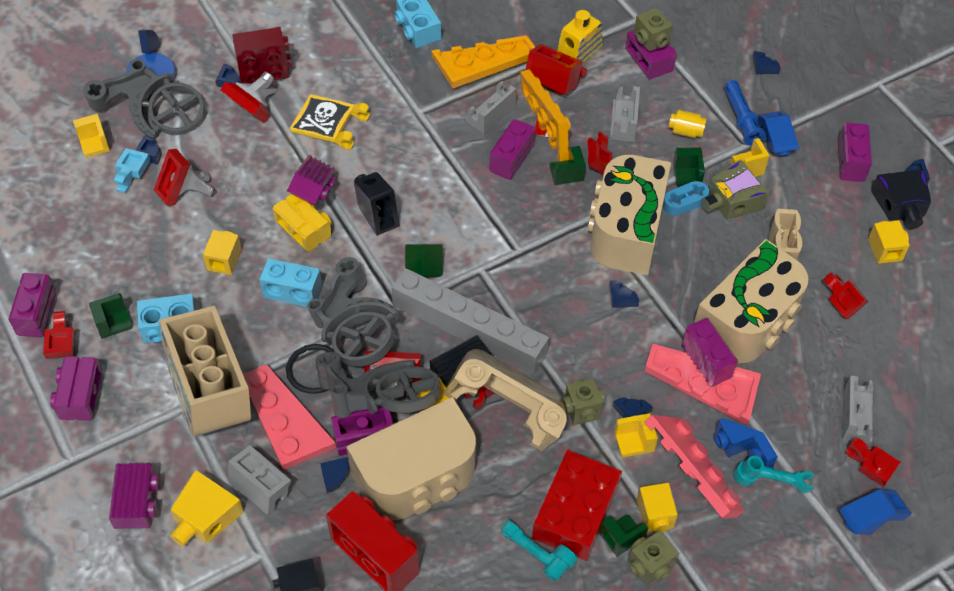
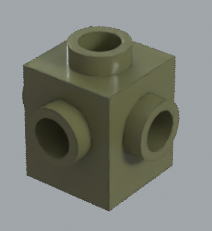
M658 8L636 16L634 34L649 52L670 43L673 26L670 20L665 18Z
M580 379L566 385L565 397H562L565 403L566 414H569L573 426L600 419L602 405L605 404V396L602 389L597 388L594 379Z
M659 530L648 539L645 537L638 539L631 546L628 561L632 573L638 579L642 578L647 585L654 580L660 582L672 572L671 568L676 565L679 552Z

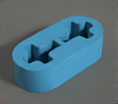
M694 181L670 190L664 196L663 209L669 215L678 216L702 206L701 199L709 195V188L703 182Z

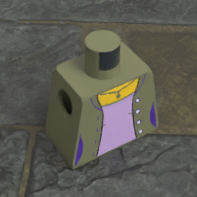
M739 160L712 177L708 187L709 195L703 197L701 203L706 212L718 208L725 218L731 219L763 210L769 193L743 161Z

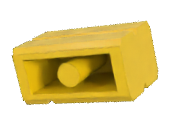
M290 194L285 200H281L273 206L275 221L307 252L312 251L319 243L322 244L331 237L330 225L332 223L329 216L325 212L319 213L312 204Z

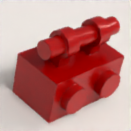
M543 44L529 51L525 70H530L535 78H539L541 85L551 88L557 94L565 95L577 88L579 76L584 78L587 74V69L582 67L583 61Z

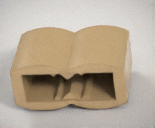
M777 209L769 232V241L796 260H798L802 248V238L799 233L801 217L797 210Z

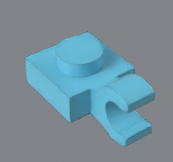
M125 148L115 164L117 174L114 177V182L119 183L116 191L127 193L131 186L132 177L140 179L150 163L149 154Z

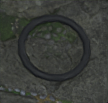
M310 344L296 350L290 356L286 365V375L291 385L303 393L317 394L327 391L328 389L321 387L308 388L300 385L293 378L291 368L294 360L305 351L318 349L326 352H335L334 349L327 345Z

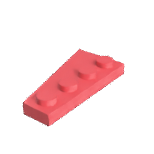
M652 343L644 372L748 426L761 377L760 373L736 367L732 378L711 387L708 386L709 382L705 381L706 378L702 377L703 374L699 373L700 369L696 368L697 365L693 364L694 361L690 360L691 356H687L688 353Z
M267 364L243 373L249 388V398L282 470L336 448L334 440Z
M652 415L644 422L650 430L656 428L664 437L660 441L667 451L672 450L681 458L682 463L679 466L690 477L699 480L700 483L697 488L722 518H737L744 512L740 505L739 496L727 486L723 480L724 475L722 471L710 461L707 456V449L696 440L692 434V427L686 420Z

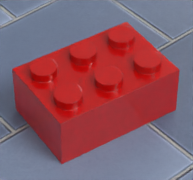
M566 450L534 521L532 539L555 549L559 544L564 545L577 558L588 561L599 535L601 523L605 520L618 490L622 471Z
M353 490L326 514L330 539L384 591H402L419 575L418 547L409 536L405 535L403 537L397 532L395 524L386 515L381 517L375 511L373 503L366 496L360 497Z

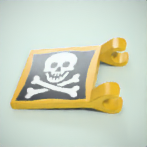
M310 94L291 125L290 132L333 142L344 149L350 150L354 145V141L351 140L353 134L342 130L351 115L360 121H367L370 117V113L367 112L369 106L365 103L350 104Z

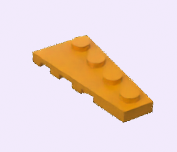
M525 35L497 40L496 44L481 42L475 43V47L464 49L461 46L451 47V51L440 52V49L431 50V56L452 89L527 62L529 51L535 48L528 36Z
M530 70L520 72L522 94L532 113H536L538 124L542 131H547L549 145L552 149L557 148L558 162L569 160L568 131L571 130V125L568 117L563 116L559 105L552 101L548 90L543 89L538 77L535 78Z

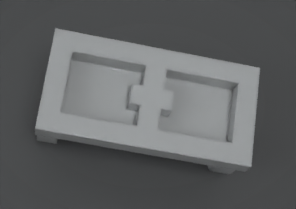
M503 81L499 82L496 85V92L476 110L474 106L468 109L465 122L482 134L489 131L516 107V88L512 85L505 92Z
M633 86L629 96L623 95V87L617 90L616 100H613L610 140L635 141L640 87Z
M850 375L843 390L842 440L853 441L857 437L865 443H872V391L874 389V382L872 380H869L866 386H859L858 376Z
M251 445L228 461L227 480L265 514L270 515L274 511L275 502L278 498L283 502L286 500L291 480Z

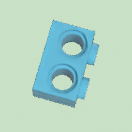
M396 0L397 11H394L396 22L398 25L401 24L403 26L406 39L411 40L415 48L441 40V22L427 0Z
M270 258L267 259L259 279L263 298L307 307V304L312 299L319 298L322 289L320 269Z
M193 294L137 301L138 329L143 343H158L162 341L160 319L197 310Z

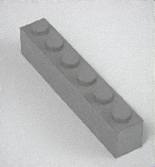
M406 268L391 287L393 306L464 341L478 335L492 355L535 375L548 354V336Z

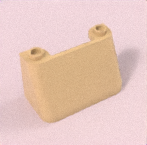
M473 349L467 352L443 392L444 396L448 398L453 397L456 401L463 394L475 396L479 388L484 386L530 413L524 423V426L529 428L532 433V440L529 445L542 452L560 437L567 421L565 403L560 395L485 351Z

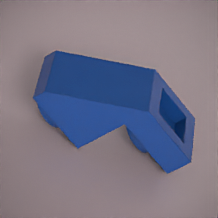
M783 111L758 114V124L766 129V141L769 150L776 155H788L791 153V150L799 149L788 114Z
M727 419L719 420L714 433V439L717 446L724 450L727 457L748 450L749 457L758 456L762 459L764 466L774 467L778 456L763 432Z
M879 489L839 510L845 518L846 526L856 535H872L887 521H904L912 514L896 490Z

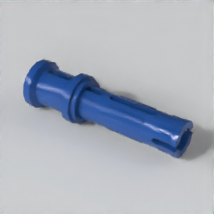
M736 80L728 81L726 86H724V91L738 118L736 123L737 127L744 134V142L749 146H752L753 140L759 138L762 142L766 137V133L758 124V116L750 110L739 83Z

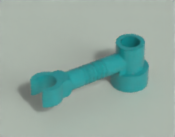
M751 456L747 460L740 462L733 473L735 480L742 486H751L757 479L763 477L791 484L792 487L797 488L802 493H809L815 488L805 484L803 479L811 480L815 476L809 471L791 473L764 466L762 459L758 456Z
M507 520L501 528L503 531L501 534L505 538L520 545L545 564L546 567L543 569V572L555 582L560 579L567 569L571 570L578 561L577 556L561 544L550 554L526 536L510 520Z

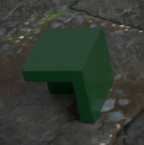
M580 146L570 147L569 160L550 163L549 168L554 185L584 181L586 164Z
M701 147L676 148L673 168L677 187L694 181L703 182L705 168Z
M405 244V268L423 277L442 276L443 244Z
M121 293L89 303L101 339L133 328Z
M625 515L617 521L610 516L602 521L599 535L616 557L631 549V546L638 539L646 538L649 527L645 523L638 526L630 515Z

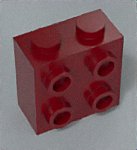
M281 27L232 34L242 84H253L264 72L272 75L273 80L289 78L288 68H292L290 53L285 51H290L288 37L282 36Z

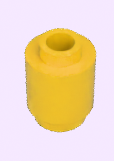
M678 109L677 114L672 113L668 128H673L672 134L694 139L696 136L702 138L706 118L701 117V114Z

